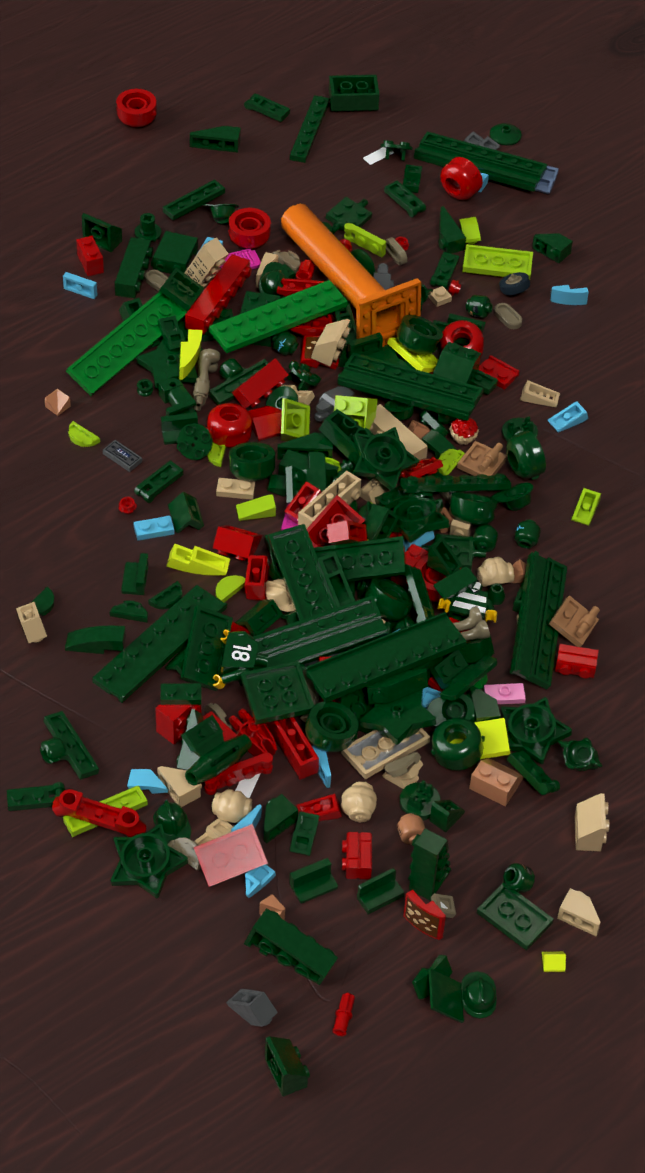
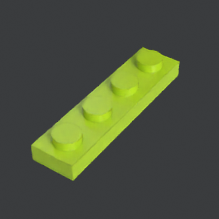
M139 785L100 801L119 809L125 806L137 810L148 805L147 799ZM70 816L63 817V821L72 837L98 826Z

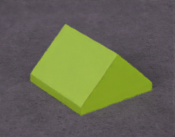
M283 398L281 441H290L308 435L310 406Z

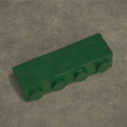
M130 238L115 280V296L135 299L137 292L141 291V281H144L146 274L145 269L149 268V257L152 258L153 256L151 240Z

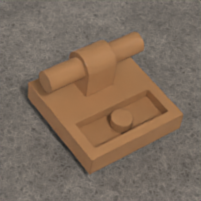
M475 441L460 459L457 468L473 476L479 474L495 475L506 462L507 455L500 452L503 448L501 443H497L492 449Z
M568 596L549 625L575 646L581 647L599 619L596 616L600 609L594 606L589 612L571 596Z

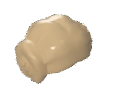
M501 557L487 558L481 567L477 568V579L482 584V587L495 583H513L515 578L512 564L506 563Z
M356 782L352 784V787L347 788L343 792L341 808L351 820L361 823L371 819L377 801L373 786L367 782Z
M227 789L222 793L217 792L212 802L213 814L217 815L218 819L222 821L238 823L252 811V799L246 798L241 791Z

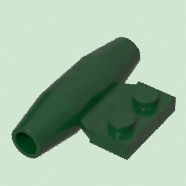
M213 715L186 731L181 737L190 751L200 757L186 771V780L189 784L195 786L216 777L237 763L252 747L250 738L242 734L224 741L223 730Z

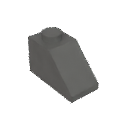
M240 989L226 1002L232 1010L250 1025L263 1027L268 1025L272 1021V1017L278 1013L265 992Z

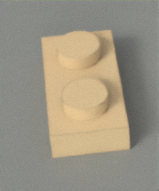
M219 478L216 496L253 500L255 481Z

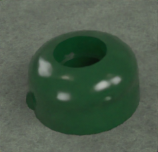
M405 315L397 329V339L401 345L407 350L420 355L434 353L437 350V344L443 337L439 327L431 321L416 315Z
M530 431L516 432L506 445L509 465L518 477L522 479H537L546 470V459L541 444Z
M258 442L241 443L232 447L229 451L230 471L238 479L260 481L268 478L275 470V450L267 444Z
M454 492L452 493L449 510L451 516L460 522L472 525H487L495 519L494 513L498 501L484 495Z
M373 578L364 594V598L373 595L381 617L391 621H400L406 618L414 603L409 591L385 578Z
M332 701L327 703L320 702L314 705L305 723V733L309 741L315 747L325 752H340L347 749L354 741V736L358 730V720L355 714L346 706Z
M451 718L443 721L435 729L432 736L433 750H431V754L441 766L447 769L464 770L472 767L480 760L483 754L485 736L481 735L479 728L474 722L465 718ZM454 739L464 740L459 744L450 743Z

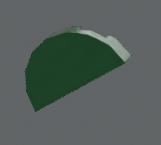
M176 581L149 599V605L157 609H170L182 598L181 584L179 581Z
M48 587L32 601L35 602L39 615L45 616L54 607V594Z
M123 601L122 604L113 606L110 611L111 617L148 623V612L142 607L141 603L136 601Z

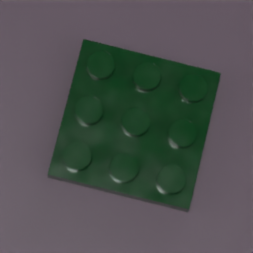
M299 661L251 670L240 674L256 725L309 714L314 706Z

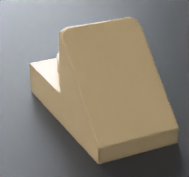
M421 760L417 764L412 763L407 768L408 772L398 777H392L386 771L382 776L404 789L407 785L419 780L418 774L423 763Z

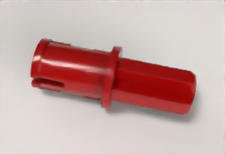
M348 992L342 995L339 1009L335 1012L337 1017L332 1031L337 1036L346 1035L349 1020L353 1016L351 1011L355 996Z

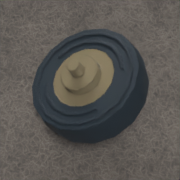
M518 272L502 278L499 285L503 294L515 295L527 290L530 286V280L526 273Z

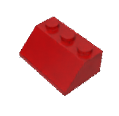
M336 495L311 523L307 531L314 548L335 545L330 544L327 538V524L346 520L362 524L365 519Z

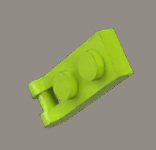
M352 223L344 225V231L346 232L344 233V239L381 258L386 254L385 240Z

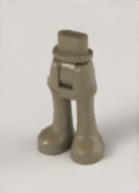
M205 349L199 353L197 365L198 378L196 379L193 391V399L196 401L194 410L196 411L201 410L210 390L208 373H214L218 369L217 362L220 360L221 355L214 349Z
M478 606L470 609L467 619L453 623L458 631L468 630L461 632L466 641L490 637L488 625L485 620L482 621V615Z

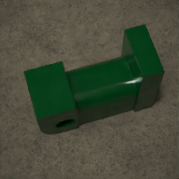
M170 378L158 383L160 398L165 404L170 402L172 405L166 408V416L196 412L193 408L196 405V401L179 379Z

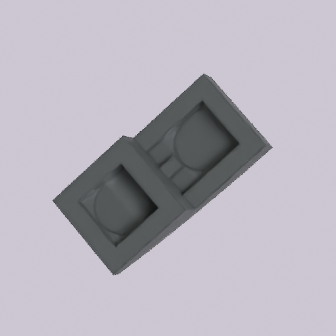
M472 132L464 139L465 142L494 150L500 147L498 143L488 136L483 139L475 132Z

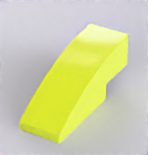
M188 329L187 342H181L179 380H183L191 372L198 360L203 330Z
M174 544L170 551L167 567L201 575H226L230 558L194 546L193 550Z

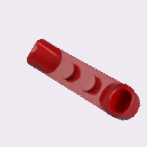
M71 789L65 790L54 799L52 804V810L56 816L77 818L123 833L127 837H133L146 831V824L139 819V815L135 810L125 806L119 809L85 798L82 792Z

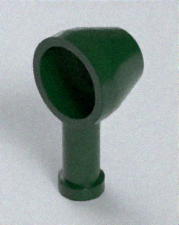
M495 583L485 591L488 593L487 599L491 600L493 605H500L504 602L505 592L501 584Z

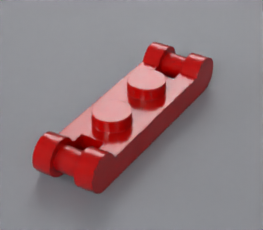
M263 753L232 765L216 777L205 781V793L214 795L217 789L232 786L244 779H251L260 773L270 774L273 770L272 754Z

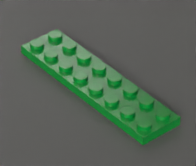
M328 280L209 326V332L223 350L229 353L347 307L348 301L334 284Z
M159 291L69 366L66 372L92 396L134 361L137 356L141 355L162 337L157 322L159 319L176 316L179 323L188 311Z

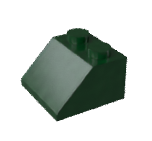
M85 213L82 214L83 238L93 236L97 246L109 252H112L122 242V228Z
M448 342L441 352L433 374L469 384L479 369L481 353L474 349L460 346L457 343Z
M269 1036L265 1039V1061L282 1097L307 1088L310 1073L307 1066L302 1065L300 1061L301 1055L297 1046L293 1047L290 1039Z

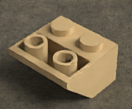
M345 319L327 324L314 347L311 358L328 366H331L334 360L337 361L341 353L339 350H343L347 342L344 338H347L351 329L348 327L350 320Z
M602 793L582 801L576 806V850L601 851L602 844L606 843V832H609V819H606L608 802H605V795Z

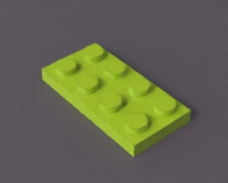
M466 244L463 272L501 277L522 272L526 273L530 280L533 252Z

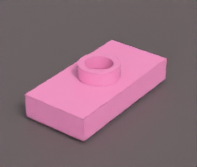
M523 683L484 685L483 688L486 694L497 699L498 704L525 703L526 700Z

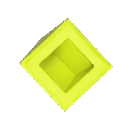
M563 951L542 952L544 972H565L566 954Z

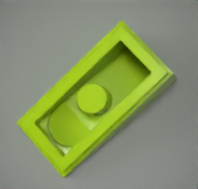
M583 488L571 521L589 526L600 502L601 493Z
M273 494L236 505L239 521L276 516Z

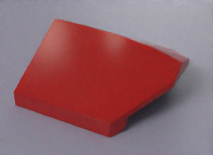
M264 406L248 411L252 417V429L258 441L281 435V409Z

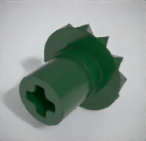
M151 213L142 214L140 216V224L135 228L136 238L153 242L156 239H160L162 232L161 228L155 224V216Z

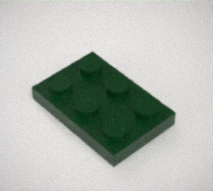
M505 882L477 908V914L526 951L554 921L551 916L520 893L510 890Z

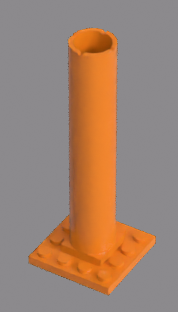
M305 204L293 205L284 212L281 218L282 229L356 309V339L380 332L383 336L382 347L387 345L389 338L397 337V329L405 315H421V281L418 278L385 290Z

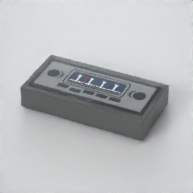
M116 440L103 449V455L129 472L142 463V457Z

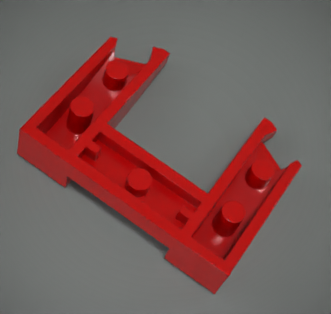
M282 278L281 283L284 286H278L276 292L280 295L289 296L324 281ZM331 313L290 328V330L304 336H321L326 325L333 323Z

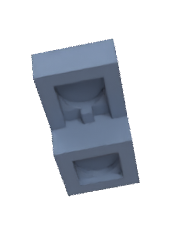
M547 166V170L535 191L550 194L559 168Z

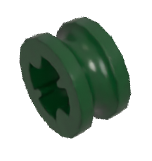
M148 379L138 381L137 393L143 397L150 396L153 393V383Z

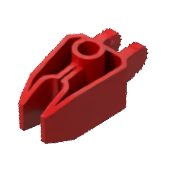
M244 709L238 711V715L244 724L236 716L232 715L229 717L228 720L237 731V735L245 734L250 738L252 747L248 750L249 753L254 757L268 752L273 756L275 755L277 746L273 735L265 723L256 725L254 717L252 718Z

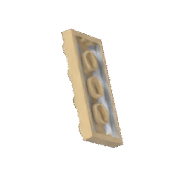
M420 728L416 734L404 738L400 744L396 745L390 738L381 735L377 730H373L352 742L347 749L341 751V754L364 779H367L383 770L385 764L405 757L428 744L430 736Z

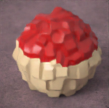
M456 418L449 428L453 440L460 445L471 443L479 433L477 423L472 418H469L468 421Z

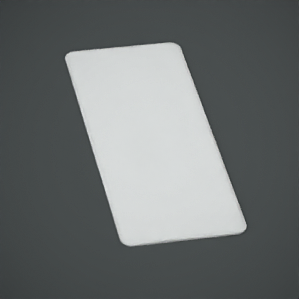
M381 148L363 157V159L371 165L386 157V148Z
M260 774L255 775L251 779L239 781L235 791H241L247 798H250Z

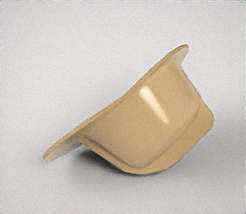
M276 579L272 582L267 581L266 599L264 600L274 599L281 611H295L284 579Z

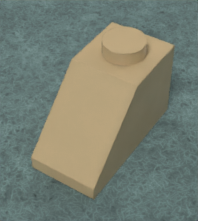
M35 602L16 608L28 643H36L47 637Z
M163 766L157 768L158 778L167 787L168 794L175 803L181 807L201 797V783L195 786L189 784L185 777L186 770Z
M570 888L560 906L557 919L597 936L601 922L590 897L581 891H575Z

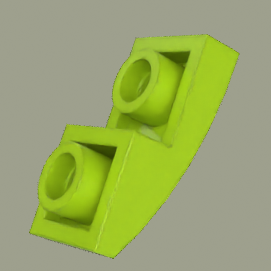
M476 217L459 219L461 230L466 237V243L475 244L477 241H481Z

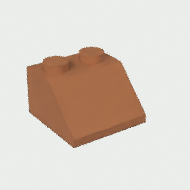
M487 758L481 760L472 773L469 789L506 807L524 777L519 772Z

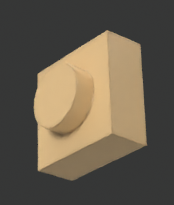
M443 286L434 289L428 296L436 307L452 301V296Z
M453 519L450 526V535L470 536L471 524Z

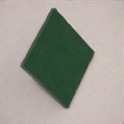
M429 969L431 1009L463 1023L461 983Z

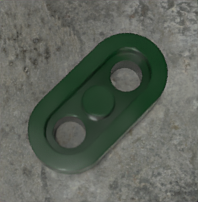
M424 409L420 414L422 417L420 420L427 427L431 426L444 437L449 433L427 410Z

